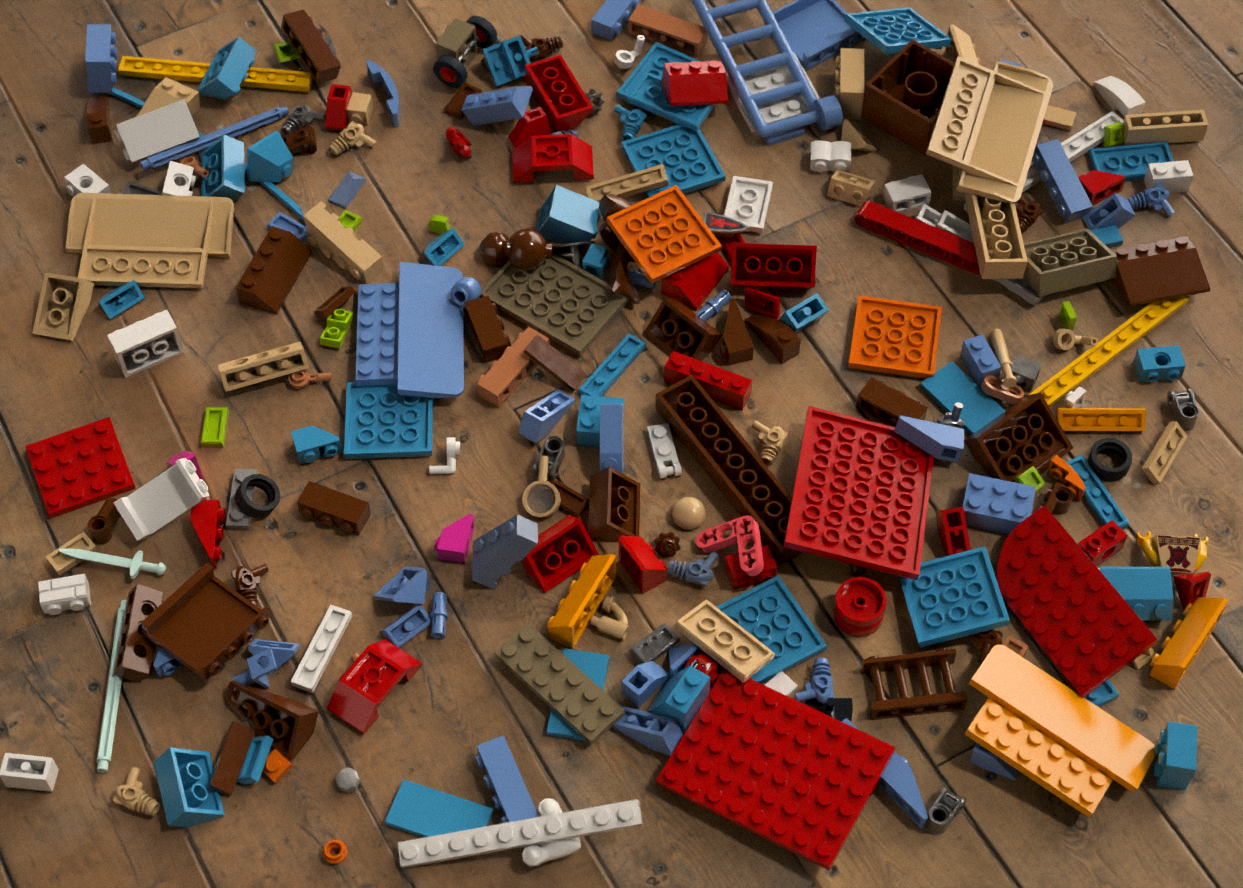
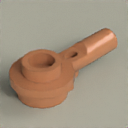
M185 157L180 161V164L194 167L193 173L204 178L208 177L209 172L200 167L195 157Z
M306 370L290 373L288 379L290 385L295 389H304L309 387L311 383L332 381V374H309Z

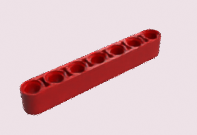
M865 201L854 218L859 226L972 273L980 274L973 242L872 201Z

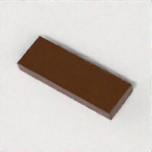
M538 335L533 338L523 351L572 392L575 391L587 375Z
M236 721L231 723L209 781V788L227 796L232 795L255 730Z

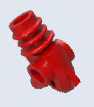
M449 127L445 134L451 149L457 156L461 154L463 157L470 159L472 156L469 147L472 144L458 129Z

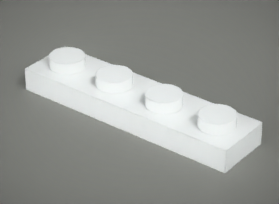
M330 605L291 680L292 686L311 693L314 692L352 618L351 611Z

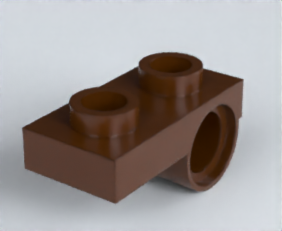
M311 125L282 137L291 155L297 152L303 155H312L317 151L316 134Z
M1056 482L1053 490L1049 488L1044 501L1047 503L1045 506L1052 514H1065L1070 508L1073 492L1065 485Z

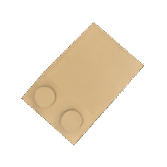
M166 77L153 89L137 116L185 99L190 114L193 117L200 110L199 92Z
M45 273L32 334L73 341L89 307L94 283L83 278Z

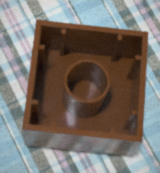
M912 39L865 84L861 117L926 156L927 154L925 153L955 63Z

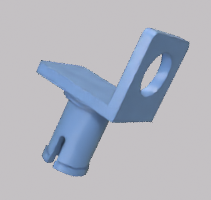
M270 648L248 658L249 670L233 677L232 680L246 685L256 682L266 689L269 688L267 674L277 668L273 652ZM263 657H268L269 659L266 668L258 664Z

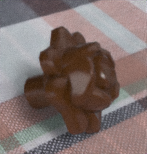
M673 532L667 534L660 533L659 538L654 540L656 544L655 552H660L662 557L668 555L675 556L676 551L680 550V538L678 536L674 537Z

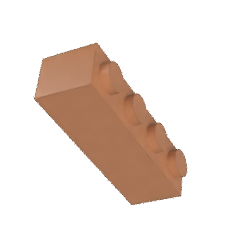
M638 4L628 19L630 34L642 35L647 40L696 57L699 56L707 43L708 33L705 27Z
M530 327L521 332L512 346H508L505 349L502 357L498 361H494L490 370L478 379V396L499 408L538 365L523 352L536 335L540 336L548 344H550L549 338Z

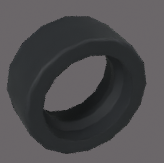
M1104 438L1094 443L1088 457V463L1098 478L1104 481H1117L1128 473L1132 463V453L1124 442L1115 438ZM1105 451L1113 452L1122 459L1123 464L1116 468L1107 467L1098 461L1097 455Z
M252 474L246 477L237 488L235 501L241 512L257 519L270 515L278 505L281 495L276 483L268 476ZM248 487L260 488L267 494L269 504L267 506L254 504L248 498L246 489Z

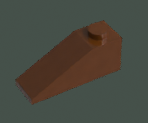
M108 96L88 98L86 116L92 143L98 144L113 141Z
M735 298L730 299L723 343L720 346L721 356L726 358L728 366L753 360L754 351Z
M759 312L745 319V323L781 364L799 355L801 339L787 324Z

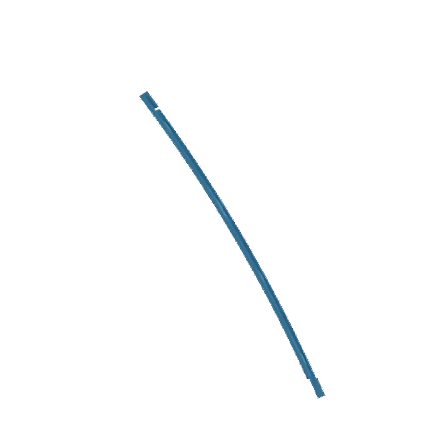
M114 87L112 88V93H109L140 109L145 104L144 101ZM244 162L245 173H247V164ZM259 182L304 221L302 208L271 182Z

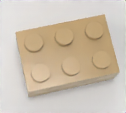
M841 48L840 56H836L835 68H838V70L834 71V81L838 84H834V96L837 97L840 103L843 119L861 120L864 97V49Z

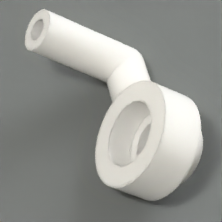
M642 35L637 36L633 51H617L614 62L619 68L628 69L633 66L634 59L641 53L645 37Z
M447 437V465L429 466V474L455 473L456 455H460V442H456V437Z

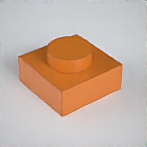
M274 749L268 755L263 771L273 782L278 784L293 768V765L279 750Z

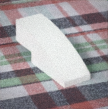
M1108 76L1093 83L1113 111L1119 110L1124 117L1125 115L1143 113L1146 102L1124 81Z
M924 204L914 218L974 243L970 224L946 210L941 214Z

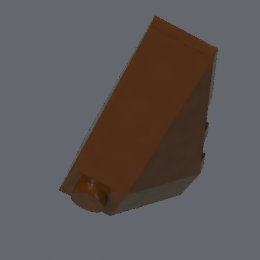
M230 681L225 701L243 721L246 720L254 728L257 736L268 735L273 739L270 748L272 751L274 749L279 750L289 760L296 757L314 734L319 711L301 702L236 681Z

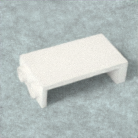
M185 99L116 124L118 129L115 130L119 142L123 141L126 147L122 149L126 160L131 159L133 164L137 160L200 138Z
M186 458L178 459L175 461L176 464L129 496L114 502V505L137 541L147 538L210 496L207 492L208 486L202 479H199L195 473L196 467L190 460Z

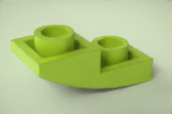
M336 309L327 318V327L320 337V345L340 349L350 328L353 312Z

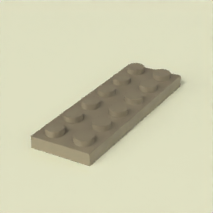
M529 623L525 624L494 651L495 657L590 745L596 742L625 715V710Z

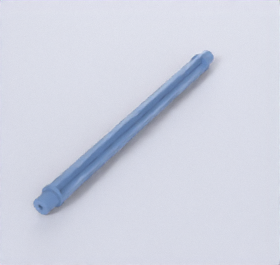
M286 106L277 107L171 148L168 151L150 156L147 160L140 162L143 170L169 163L172 160L209 147L222 135L233 138L262 125L279 120L282 116L289 114L288 108Z

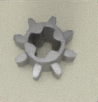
M590 89L589 93L584 92L590 103L592 104L593 102V111L590 114H594L595 110L602 111L601 106L605 103L601 98L602 93L597 92L595 94V89Z

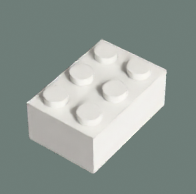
M168 310L155 313L153 316L107 335L115 359L125 378L184 353L178 329Z

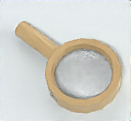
M540 456L538 481L528 485L522 497L525 510L533 517L539 519L549 518L555 514L561 502L558 489L547 481L548 456Z

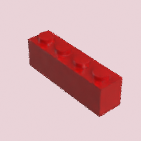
M672 351L664 366V382L673 385L693 375L711 399L742 411L751 395L752 379L684 354Z

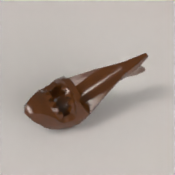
M605 194L599 203V209L605 221L600 226L599 232L604 242L614 250L611 263V293H624L636 304H639V294L627 272L629 262L635 261L606 222L608 216L628 208L632 204L614 194Z

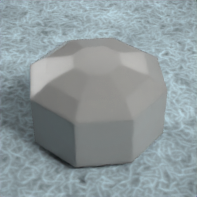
M349 767L341 769L335 777L339 790L345 793L356 791L360 784L357 771Z

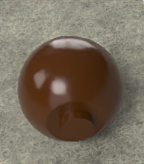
M521 229L513 233L508 242H505L504 253L516 268L533 270L539 267L544 259L551 258L552 244L545 242L544 237L533 229Z

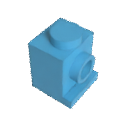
M592 243L582 261V269L602 280L603 269H606L609 264V257H607L609 250L605 246Z

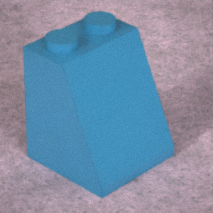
M556 185L540 208L536 231L544 237L545 241L576 243L587 242L591 238L595 239L598 233L596 224L601 217V212L599 211L600 202Z
M688 666L666 681L646 712L676 719L684 735L709 694L710 677L692 666Z

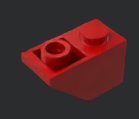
M331 85L327 97L325 129L343 131L346 128L348 122L346 109L352 95L351 86Z
M538 107L525 112L524 117L519 118L509 135V140L514 148L530 136L552 134L547 115L543 109Z

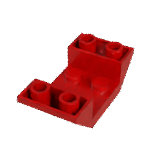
M573 134L530 136L512 150L514 183L534 182L533 172L573 170L574 180L594 179L592 146Z
M386 639L368 645L339 679L327 710L362 734H365L379 717L377 711L379 705L401 679L409 682L422 666V663Z

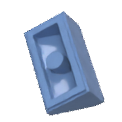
M416 604L382 629L381 633L389 642L399 648L429 626L432 620L422 605Z

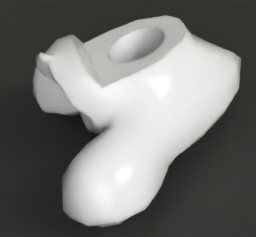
M544 799L539 803L538 811L541 816L562 813L559 803L553 799ZM575 837L526 847L522 852L523 862L528 866H538L547 861L574 854L581 848L580 838Z

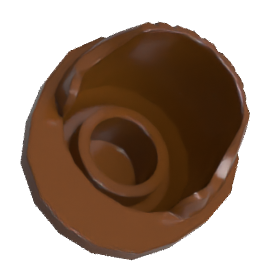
M489 233L481 242L479 252L486 265L499 268L509 261L504 253L505 242L509 240L505 233Z

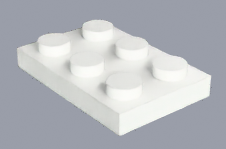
M733 176L724 216L744 223L750 227V230L747 231L763 233L773 182Z

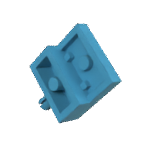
M519 35L483 49L482 53L495 87L524 77L525 65L531 64L530 57L539 55V51H536L538 48L534 47L526 50Z

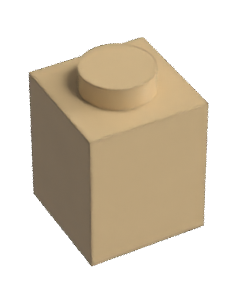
M352 92L346 109L349 123L354 121L356 124L368 125L374 109L372 95Z

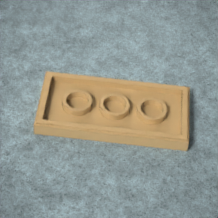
M707 599L675 622L674 628L743 683L775 657L773 651Z

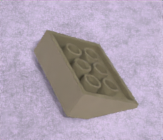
M1088 228L1024 243L1028 261L1024 275L1030 287L1039 296H1048L1051 293L1068 291L1072 288L1085 287L1089 284L1105 282L1116 278L1117 256Z

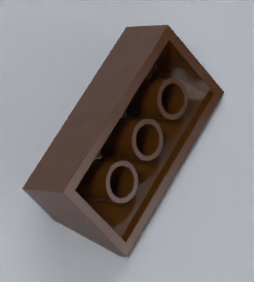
M272 226L236 286L239 303L278 314L309 260L312 250L292 232Z

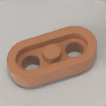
M986 376L981 384V388L986 395L1003 400L1008 404H1016L1024 397V391L1021 387L1015 385L1008 388L1004 385L1003 379L996 376Z

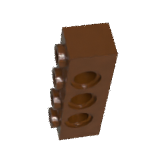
M137 584L128 593L113 675L140 683L146 676L151 674L153 669L151 658L157 645L144 635L141 636L138 631L143 634L141 622L164 602L161 601L162 591Z

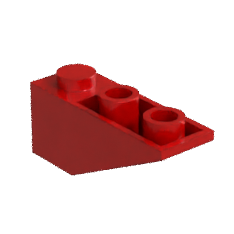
M203 500L191 508L190 521L212 567L217 569L218 560L222 559V549L219 547V543L224 538L221 522L225 521V509L221 508L219 500Z

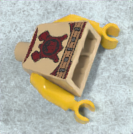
M1147 531L1146 537H1142L1140 532H1138L1136 542L1142 547L1152 567H1170L1172 588H1176L1173 576L1193 574L1200 569L1207 559L1206 544L1209 538L1205 536L1203 541H1201V537H1197L1198 534L1195 537L1156 535L1151 541V532Z

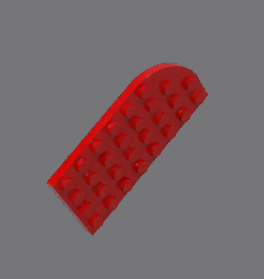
M1045 505L1011 531L1003 544L998 559L997 579L1001 595L1082 698H1085L1159 642Z

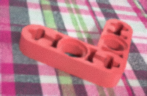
M751 516L739 517L706 529L697 535L696 545L703 552L710 553L738 543L742 570L749 576H756L763 570L764 562L759 525ZM727 530H732L728 538H723V534ZM754 541V546L749 550H745L746 545Z

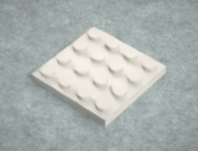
M794 53V55H795V57H796V59H797V61H798L800 67L802 68V70H803V72H804V74H805V76H806V78H807V80H808V82H809V84H810L812 90L814 91V93H815L817 99H820V97H819L818 93L816 92L814 86L812 85V83H811L809 77L807 76V74H806L805 70L803 69L801 63L799 62V60H798L796 54ZM786 64L743 76L751 95L795 83ZM726 71L727 88L752 133L756 132ZM801 93L757 106L766 124L810 112Z

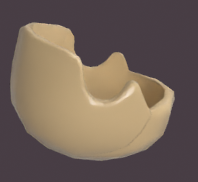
M684 497L678 500L672 509L674 523L684 530H694L700 527L706 517L705 507L702 502L694 497Z

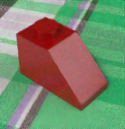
M1093 170L1087 174H1082L1079 180L1093 206L1109 198L1114 193L1121 192L1125 177L1123 175Z

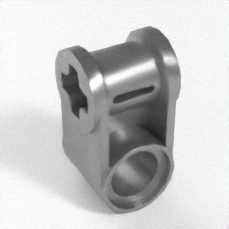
M1186 389L1185 392L1176 393L1169 391L1167 402L1174 420L1178 422L1184 431L1192 430L1199 414L1193 390Z
M553 435L545 440L540 454L535 460L533 474L539 473L540 456H548L547 476H550L551 479H556L565 457L564 442L561 437Z
M945 786L928 812L927 830L935 835L944 833L953 819L958 816L967 799L958 797L949 791V787ZM938 817L941 818L943 821L938 822L935 821L933 818Z

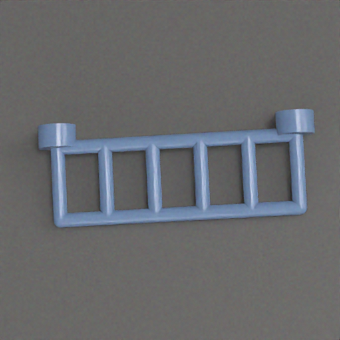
M691 0L760 137H768L813 123H817L822 131L842 125L843 114L838 99L834 95L817 99L766 0H740L708 9L704 0ZM755 8L758 9L765 26L722 37L714 21L715 19ZM772 36L780 54L736 65L728 48ZM787 65L795 83L751 95L743 76ZM802 94L810 112L770 124L765 123L757 107L758 105Z

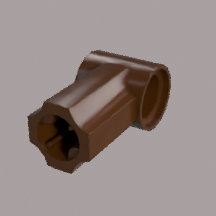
M112 497L107 499L98 514L91 517L88 521L90 534L93 541L97 544H105L112 538V529L121 516L114 505V502L118 499Z

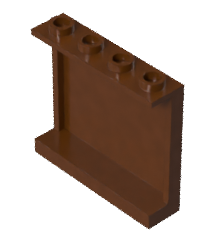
M206 563L141 622L142 631L145 637L206 681L211 675H216L227 660L233 659L237 651L243 645H247L256 632L268 625L269 607L265 606L262 610L215 577L214 568Z

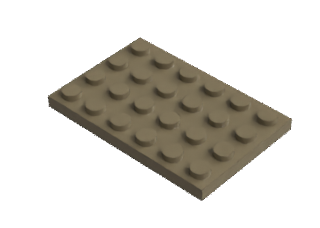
M553 252L550 259H544L543 263L533 270L518 269L508 261L484 286L481 292V297L489 296L491 303L495 302L499 310L578 356H581L629 302V297L626 294H612L611 285Z

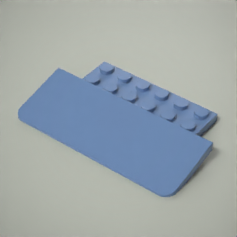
M400 262L399 283L358 285L356 386L398 384V395L428 398H453L463 393V307L457 305L451 297L452 286L463 278L460 270L453 267Z

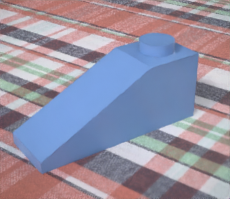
M556 390L524 411L518 433L525 436L528 440L537 443L551 432L575 403L576 399L560 390Z
M600 404V471L611 467L623 474V404Z
M621 706L625 710V715L612 726L614 729L653 751L672 755L683 737L676 719Z
M895 752L877 785L923 829L926 826L928 815L909 762Z

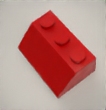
M721 61L664 63L661 84L670 106L728 104L726 71Z
M716 252L661 280V293L672 299H677L685 306L697 311L729 270V266L720 254Z
M568 515L539 534L538 544L520 562L544 592H547L580 570L585 562L588 563L592 556H597L599 553L581 519Z

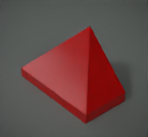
M748 287L745 288V308L774 318L780 317L779 297Z
M1209 571L1173 576L1184 610L1189 603L1194 605L1198 597H1206L1211 578Z

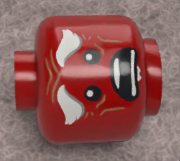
M706 654L693 655L685 668L692 666L708 675L711 686H714L720 676L719 664Z

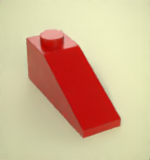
M957 507L935 511L945 556L971 550L964 508Z

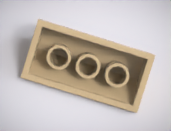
M949 25L947 35L952 38V43L950 47H945L946 58L955 63L959 56L980 65V59L976 57L975 44L971 42L970 36L955 25Z

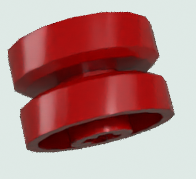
M865 577L850 578L841 584L837 590L833 615L835 623L842 631L852 636L861 637L868 636L879 629L883 622L887 602L885 591L880 584Z

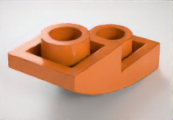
M1055 455L1050 462L1048 473L1071 489L1073 498L1080 502L1086 488L1082 479L1068 463Z

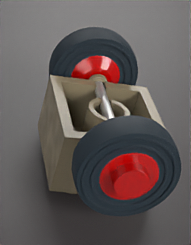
M471 16L466 22L455 18L435 43L437 60L434 63L433 71L436 77L449 87H461L468 77L466 68L478 54L477 46L488 48L496 41L497 31L488 20L480 16Z

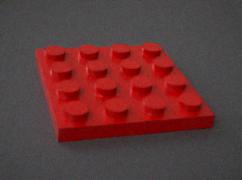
M110 417L25 446L50 519L136 489Z

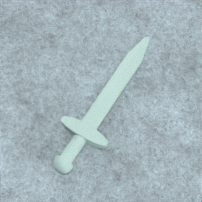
M59 549V552L74 558L130 568V579H134L140 570L157 573V576L164 575L166 572V565L161 562L159 564L144 562L143 551L140 550L133 559L82 549Z

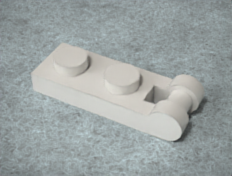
M669 424L648 426L647 433L659 478L664 479L668 475L673 474L675 476L682 475L681 465L677 457Z

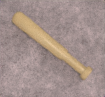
M996 328L990 332V338L998 362L1001 365V370L1004 373V385L1011 388L1016 385L1017 379L1011 371V362L1003 332Z

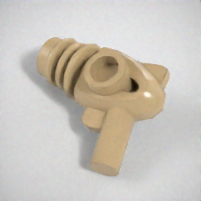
M351 121L348 127L339 133L340 137L337 136V140L335 139V143L332 142L329 148L337 156L342 154V151H345V149L348 150L349 147L354 145L361 147L365 143L373 148L377 141L363 134V125Z
M756 420L752 424V428L760 432L759 440L762 441L760 459L766 466H771L781 451L788 433L779 426H774L770 429Z
M131 767L126 784L120 785L115 789L113 802L124 805L138 813L142 812L146 815L155 816L160 809V803L156 799L149 797V794L142 790L143 784L137 781L140 769Z

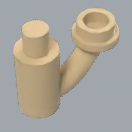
M607 596L603 603V609L607 613H610L612 610L618 621L606 616L601 618L593 616L590 624L598 627L597 630L624 640L629 630L628 619L615 602V597Z

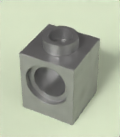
M1017 355L1015 361L1011 362L1012 374L1017 379L1016 385L1031 392L1039 376L1042 364Z

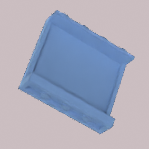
M795 0L776 11H772L788 44L806 71L840 54L841 48H851L866 40L858 31L852 29L844 21L845 15L848 13L835 0Z

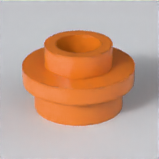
M331 840L326 843L322 851L325 861L330 864H339L344 861L347 856L346 845L340 840ZM334 850L340 851L336 856L331 855Z

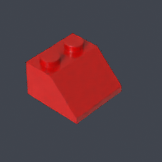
M621 536L618 538L619 562L642 594L666 582L667 567L661 559H657L650 543L646 544L642 537Z

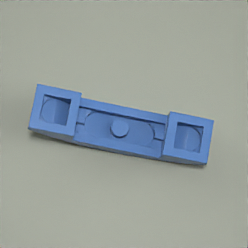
M367 60L368 76L374 87L382 85L389 98L386 101L388 115L394 127H398L401 113L396 86L392 78L382 67L371 60Z

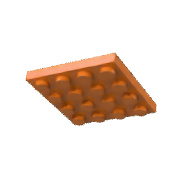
M677 185L612 214L606 220L651 284L721 251L722 245Z
M859 295L848 368L924 379L934 377L942 307Z

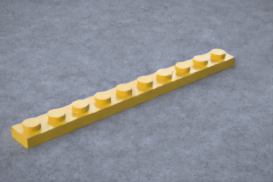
M122 56L118 73L120 76L165 79L167 77L171 80L201 83L210 63ZM250 67L247 70V77L239 86L309 92L313 77L309 72Z
M1183 296L1151 302L1029 395L1041 392L1049 407H1052L1070 391H1073L1185 306L1189 298Z

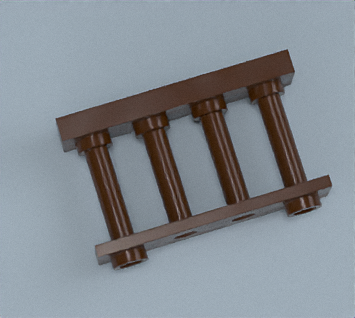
M941 648L933 652L888 657L871 656L863 659L861 672L862 674L871 673L876 701L871 703V720L964 710L967 702L966 692L955 690L950 664H954L956 649L948 650L947 648ZM940 665L946 692L934 694L931 690L927 667ZM917 668L923 693L922 696L911 697L909 695L903 669ZM894 671L900 696L898 699L888 700L885 697L880 672Z

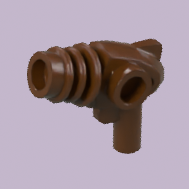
M524 34L520 35L523 44L527 47L526 50L534 47L538 48L536 51H539V55H535L531 59H542L549 55V52L552 54L556 49L563 48L560 36H554L550 39L546 38L545 41L541 38L529 40Z
M1021 196L1017 201L1019 205L1016 210L1019 211L1017 216L1021 234H1023L1044 213L1045 209L1038 202L1033 201L1029 203Z
M263 564L252 570L245 566H240L237 570L231 572L236 592L257 607L256 590L257 585L261 582L259 576L268 572L267 565Z
M991 629L968 635L975 642V648L981 651L978 658L979 663H983L991 648L1002 644L1003 633L1001 631Z

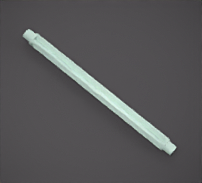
M121 600L117 614L96 758L98 763L97 771L101 773H106L108 765L111 763L122 677L113 674L127 600Z

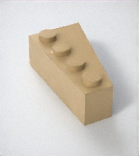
M320 201L303 215L308 242L311 246L319 248L327 258L335 260L342 269L350 271L354 278L360 279L367 284L384 270L382 256L363 239L359 241L354 230L349 226L345 228L339 221L340 218L335 213L329 214L325 210L326 205Z

